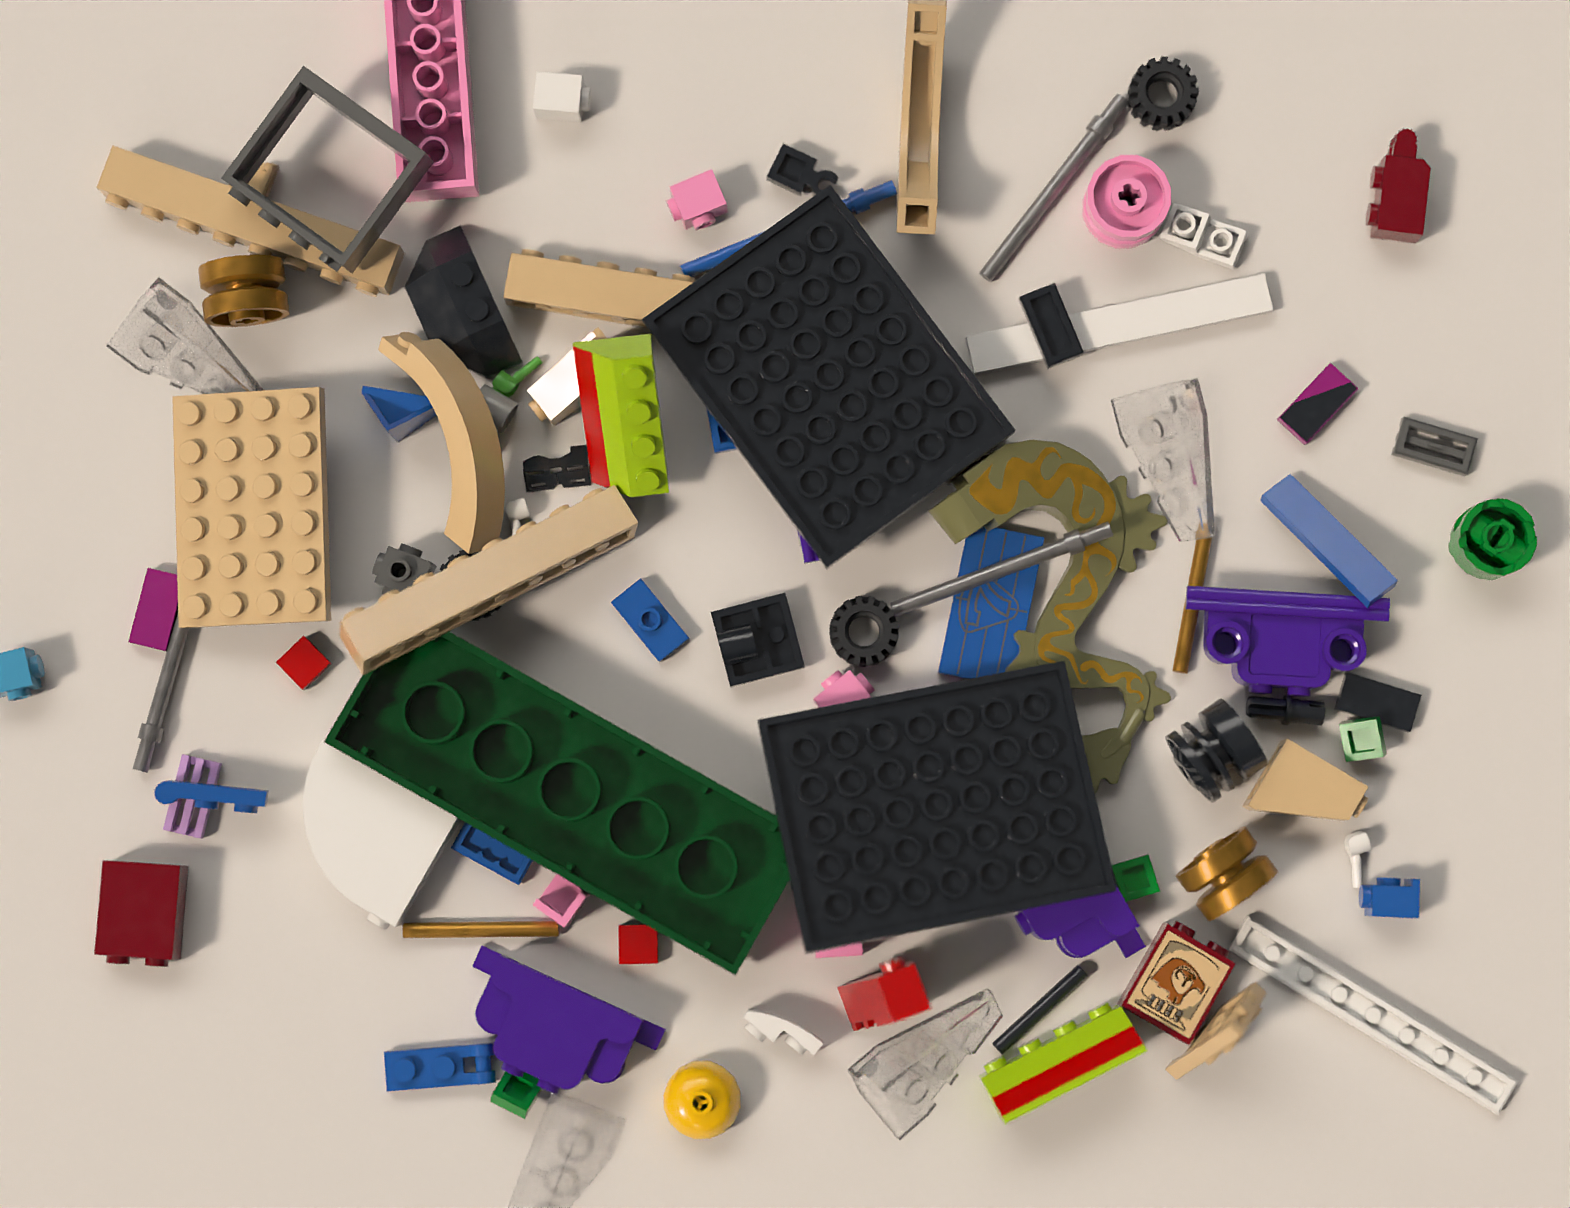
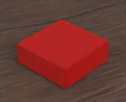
M304 635L276 661L283 671L304 691L332 664Z
M618 925L619 965L658 964V931L647 925Z

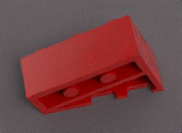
M901 956L879 963L881 971L837 987L853 1031L864 1027L865 1029L871 1028L875 1023L877 1027L893 1024L931 1010L915 963L911 960L904 961Z

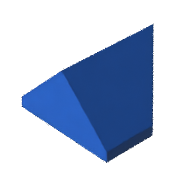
M369 386L362 387V395L387 432L397 443L437 416L427 396Z

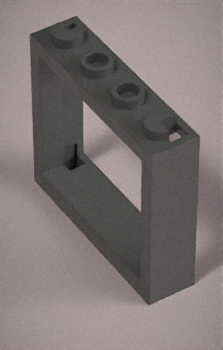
M303 65L221 179L232 187L228 194L247 207L250 201L262 208L258 215L275 228L282 223L292 231L288 237L301 247L308 250L312 244L323 252L318 259L338 272L343 267L353 274L434 161L426 152ZM312 95L318 97L409 162L344 253L248 184Z

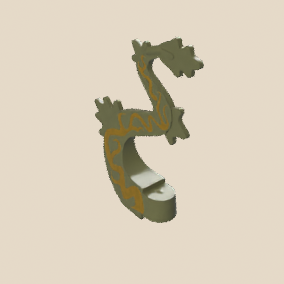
M1026 440L1005 444L951 481L956 491L951 492L928 512L954 544L977 532L982 526L989 531L1000 526L1017 513L1026 510L1047 512L1058 519L1067 532L1075 529L1081 532L1109 522L1113 533L1112 537L1085 546L1086 551L1070 555L1068 566L1038 619L1034 633L1018 630L1013 634L1014 640L1019 645V653L1005 669V672L1065 660L1071 689L1116 687L1123 693L1126 706L1118 728H1109L1094 734L1082 735L1096 794L1101 779H1105L1109 784L1118 783L1121 769L1131 749V740L1143 720L1146 722L1152 721L1155 717L1153 708L1168 703L1171 700V696L1168 692L1156 687L1155 680L1157 674L1154 671L1142 674L1140 670L1128 663L1082 652L1075 645V635L1108 588L1117 569L1126 573H1132L1136 570L1137 565L1133 550L1135 548L1145 551L1156 549L1157 545L1151 538V533L1153 530L1164 527L1167 524V518L1148 511L1147 507L1152 501L1149 494H1143L1133 499L1128 498L1127 478L1125 476H1118L1109 483L1104 474L1090 459L1059 442Z

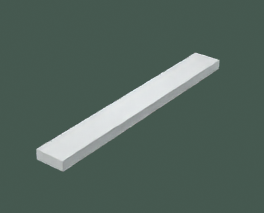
M1263 273L1069 314V318L1083 351L1087 352L1267 314L1273 311L1266 276ZM1028 323L966 336L974 375L1044 361Z
M1246 916L1227 948L1230 952L1499 1115L1518 1082L1249 916Z

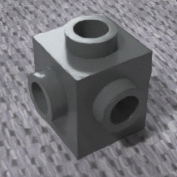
M401 543L399 550L388 546L385 554L379 553L372 574L377 575L374 582L384 587L381 593L384 595L395 589L401 592L413 586V582L417 578L429 572L434 573L437 566L421 558L423 551ZM406 568L405 575L398 578L399 571Z

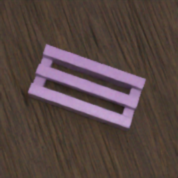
M182 754L175 781L186 782L190 765L192 764L195 767L191 782H201L205 767L210 769L206 784L217 785L222 763ZM182 798L169 804L163 830L203 839L211 809L200 808L194 829L189 828L195 800L186 799L180 825H177L176 821Z

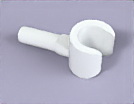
M523 497L510 501L506 506V513L511 523L512 536L521 527L519 520L531 516L527 502Z
M1357 831L1347 835L1344 839V847L1350 857L1352 866L1353 888H1360V885H1362V861L1360 854L1371 850L1367 834Z

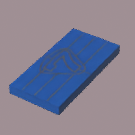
M982 526L977 532L965 538L957 578L1041 547L1044 543V537L1001 528L987 531ZM1039 564L953 596L938 673L970 679L1005 672L1006 667L1019 653V645L1014 640L1013 634L1018 630L1026 631Z

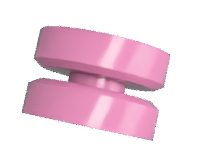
M1119 155L1105 161L1094 172L1082 200V213L1088 230L1101 243L1114 248H1134L1148 242L1158 232L1171 206V187L1165 173L1153 161L1139 155ZM1121 199H1127V200H1129V201L1131 202L1132 206H1128L1127 201H1126V200H1121Z

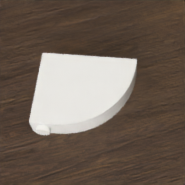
M323 740L312 759L307 773L303 793V821L306 837L317 864L339 892L359 907L370 912L367 916L369 921L386 930L390 924L394 927L400 926L461 820L328 745Z

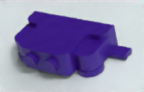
M1186 586L1185 609L1203 610L1205 612L1203 649L1206 656L1216 664H1232L1231 673L1234 680L1240 685L1249 686L1248 693L1272 694V688H1286L1287 695L1309 697L1311 696L1312 689L1327 683L1331 670L1345 672L1353 670L1362 664L1367 653L1366 643L1363 639L1364 620L1388 622L1390 617V598H1380L1367 608L1356 596Z
M1117 886V891L1114 893L1019 911L1018 914L1014 915L1018 926L1025 936L1031 933L1040 940L1055 939L1060 951L1072 958L1086 957L1114 940L1125 958L1146 947L1136 930L1140 925Z
M483 945L472 967L491 975L477 1004L475 1017L478 1025L484 1031L497 1035L493 1050L496 1057L503 1062L501 1069L520 1078H523L525 1072L539 1078L537 1086L558 1095L560 1089L576 1087L582 1082L585 1074L597 1083L613 1082L623 1073L626 1059L634 1041L656 1051L666 1030Z

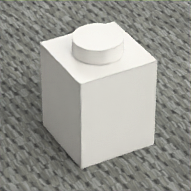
M536 71L533 104L536 119L582 122V112L589 111L591 89L585 87L583 76Z

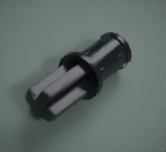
M1284 695L1283 699L1250 696L1247 698L1245 707L1246 715L1250 718L1280 720L1282 725H1288L1290 722L1322 726L1325 719L1324 701L1291 699L1290 695Z

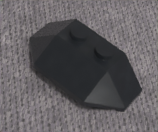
M461 225L426 240L407 280L405 289L428 340L439 338L457 355L468 370L486 378L493 377L502 370L506 371L522 364L523 361Z

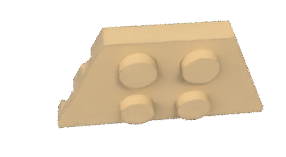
M1254 982L1223 1003L1197 1032L1187 1051L1176 1060H1172L1165 1070L1177 1080L1203 1062L1210 1065L1222 1051L1227 1054L1238 1043L1249 1024L1261 1012L1260 1004L1267 992Z

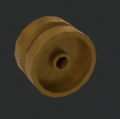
M257 254L237 255L211 260L199 266L200 288L211 294L202 302L203 318L206 324L217 327L254 326L279 321L289 315L288 296L284 291L277 289L286 280L284 261L280 257Z
M1242 827L1225 838L1212 843L1193 858L1194 860L1175 876L1186 892H1197L1210 884L1212 885L1199 897L1196 904L1207 921H1212L1236 907L1267 884L1278 873V870L1267 855L1255 856L1247 862L1241 863L1255 850L1257 841L1246 827Z

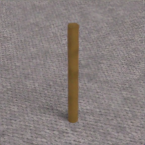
M1199 521L1188 586L1203 587L1214 522ZM1186 597L1172 669L1173 672L1183 674L1188 673L1199 610L1185 609Z
M556 921L403 923L402 934L403 938L559 937V924Z

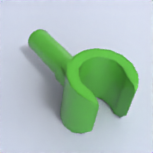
M536 356L517 371L513 377L503 370L500 371L492 382V388L508 398L512 397L517 391L520 382L542 364L541 359Z

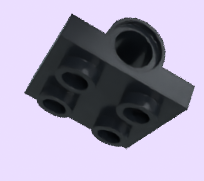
M786 593L711 612L730 688L805 668Z

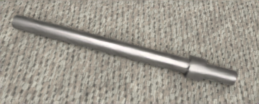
M1116 94L1102 114L1094 116L1086 127L1088 132L981 269L979 274L984 279L991 282L1098 142L1105 141L1113 130L1112 124L1129 103L1126 98Z
M1109 522L1081 532L1075 529L1064 533V538L893 601L890 603L891 608L895 613V617L1066 553L1070 552L1072 556L1086 551L1085 546L1113 536Z
M178 614L146 724H141L137 737L141 741L133 769L148 773L156 743H161L164 733L161 725L190 629L179 628Z

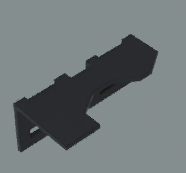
M587 445L570 446V453L560 458L550 459L538 455L523 461L526 491L552 490L558 483L562 484L563 488L591 486ZM561 467L562 472H557V476L556 472H550V468ZM583 467L581 470L568 471L567 468ZM534 471H544V472H545V473H542V474H533V475H530V474H529V472H534ZM585 479V481H582V482H573V483H571V481H570V480ZM541 483H545V484H546V485H544V486H534V487L531 486V484H541Z

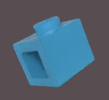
M25 647L0 653V698L8 696V701L21 700L31 697V690L42 688L40 678L45 676V670L39 654L35 655L34 650Z

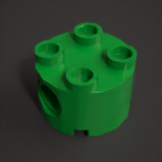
M1508 499L1486 500L1467 509L1456 519L1450 533L1448 550L1454 557L1455 562L1467 574L1478 579L1496 580L1520 570L1531 560L1537 547V536H1535V529L1533 527L1535 523L1532 516L1520 504Z

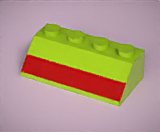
M651 334L572 342L592 483L606 488L615 485L619 493L629 497L669 493L668 468Z
M1109 1002L1103 1003L1088 1011L1087 1013L1090 1018L1076 1025L1074 1020L1068 1021L1053 1029L1055 1036L1041 1043L1039 1038H1035L1018 1047L1021 1054L1008 1061L1003 1055L983 1065L986 1072L978 1076L1001 1120L1007 1124L1147 1052L1144 1043L1121 1006L1115 1005L1111 1007Z

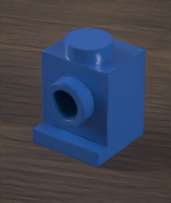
M1377 877V885H1360L1359 906L1360 908H1365L1364 916L1419 919L1420 879H1404V886H1400L1401 878Z

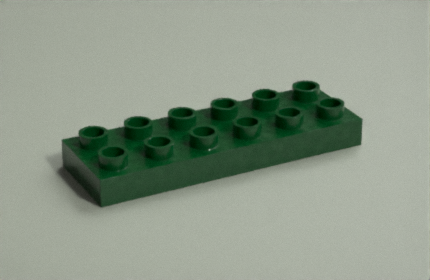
M450 631L362 675L324 740L328 745L735 976L789 881L776 815Z

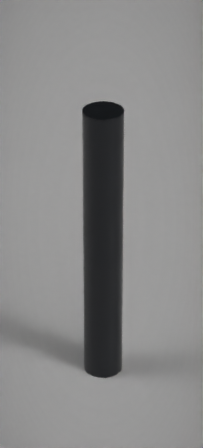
M1077 964L992 1042L993 1046L1003 1055L1087 978V973Z

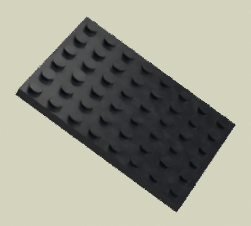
M831 185L642 319L647 329L826 570L994 449L1016 431Z
M1065 660L758 719L757 721L805 954L1117 891Z

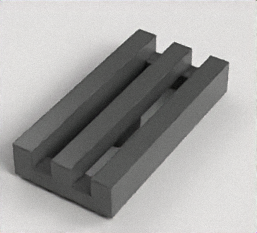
M1401 418L1400 429L1396 435V443L1391 455L1464 477L1468 475L1478 438L1411 418ZM1409 429L1466 445L1467 447L1465 451L1407 435ZM1406 443L1463 461L1462 464H1458L1403 447Z

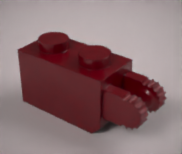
M1403 128L1401 131L1399 130L1390 141L1388 154L1384 156L1378 166L1374 165L1372 168L1370 188L1375 189L1374 203H1369L1366 213V225L1371 226L1370 238L1416 243L1424 234L1431 167L1424 159L1416 158L1418 136L1415 135L1416 132H1413L1412 129Z

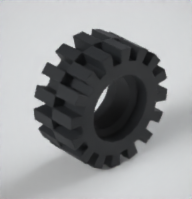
M1161 56L1159 61L1153 58L1148 60L1145 66L1142 64L1136 74H1134L1127 94L1129 97L1127 101L1129 102L1128 107L1133 109L1131 112L1134 119L1139 117L1141 119L1139 124L1145 127L1146 124L1152 125L1151 130L1158 131L1159 127H1164V131H1168L1174 125L1176 127L1182 125L1184 120L1188 119L1191 115L1199 94V87L1195 85L1198 80L1195 75L1191 76L1189 74L1191 68L1187 64L1184 68L1179 65L1181 60L1174 58L1173 62H1170L1166 56ZM1157 81L1171 83L1177 91L1176 102L1169 107L1156 106L1149 98V87Z
M856 596L854 599H848L836 609L831 619L829 635L832 648L848 664L858 665L859 667L877 665L890 656L897 644L899 624L895 613L887 606V603L875 599L876 597ZM869 617L877 623L879 637L872 645L859 646L851 640L849 626L856 618Z

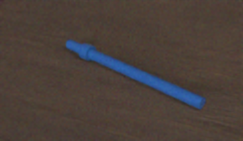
M890 180L865 191L863 188L850 192L848 193V198L842 201L851 213L855 212L857 215L869 210L870 205L896 195L897 191L893 181ZM763 232L680 265L683 274L693 277L713 269Z

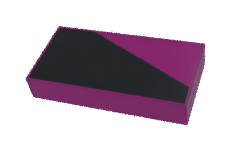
M1330 362L1276 420L1302 444L1306 445L1358 390V387Z

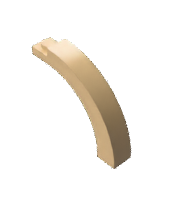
M908 0L899 144L897 233L935 235L939 123L947 0Z
M410 332L384 336L381 338L378 351L403 369L419 385L435 410L446 439L451 465L452 492L450 511L444 534L468 554L480 552L487 543L500 536L505 501L502 452L495 424L485 398L464 363L439 338L422 341L419 336Z

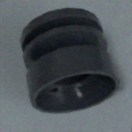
M1222 698L1198 713L1204 729L1203 732H1200L1189 722H1185L1181 725V729L1186 740L1176 731H1172L1165 736L1166 743L1173 754V760L1180 772L1191 786L1200 791L1211 803L1222 797L1215 780L1227 792L1234 789L1233 780L1229 773L1231 768L1242 778L1248 779L1268 765L1267 758L1252 732L1236 711Z

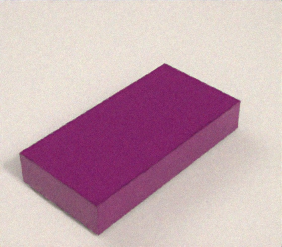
M147 568L129 643L167 652L178 614L177 574Z

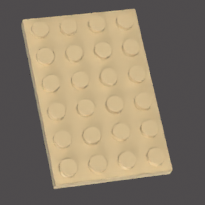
M321 387L172 396L179 628L332 621L325 389Z

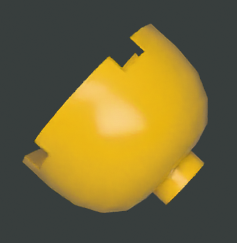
M710 1060L692 1061L679 1067L669 1078L663 1093L664 1111L669 1123L680 1134L693 1139H711L723 1134L735 1122L741 1107L740 1089L735 1077L723 1066ZM699 1095L705 1096L707 1099L701 1100ZM694 1099L698 1102L697 1109L693 1104ZM708 1103V1107L701 1110L702 1104Z

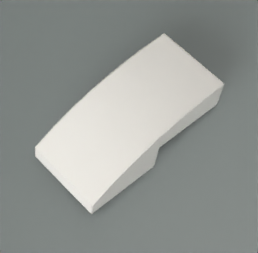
M1174 203L1160 239L1193 255L1234 270L1248 234L1246 230L1211 219L1208 213Z
M750 1009L743 1016L748 1021L744 1028L761 1042L766 1037L774 1042L784 1030L788 1034L785 1042L802 1056L807 1050L814 1056L824 1044L812 1032L781 1016Z

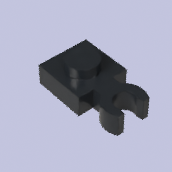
M783 143L766 176V180L801 197L805 187L811 189L813 196L822 191L819 188V184L822 181H830L833 184H837L838 176L830 170L815 171L817 159Z

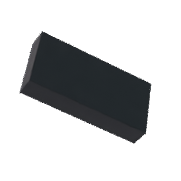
M1055 283L1019 297L1018 300L1047 369L1084 354Z
M1346 672L1334 710L1360 718L1380 716L1382 725L1404 732H1411L1422 695Z

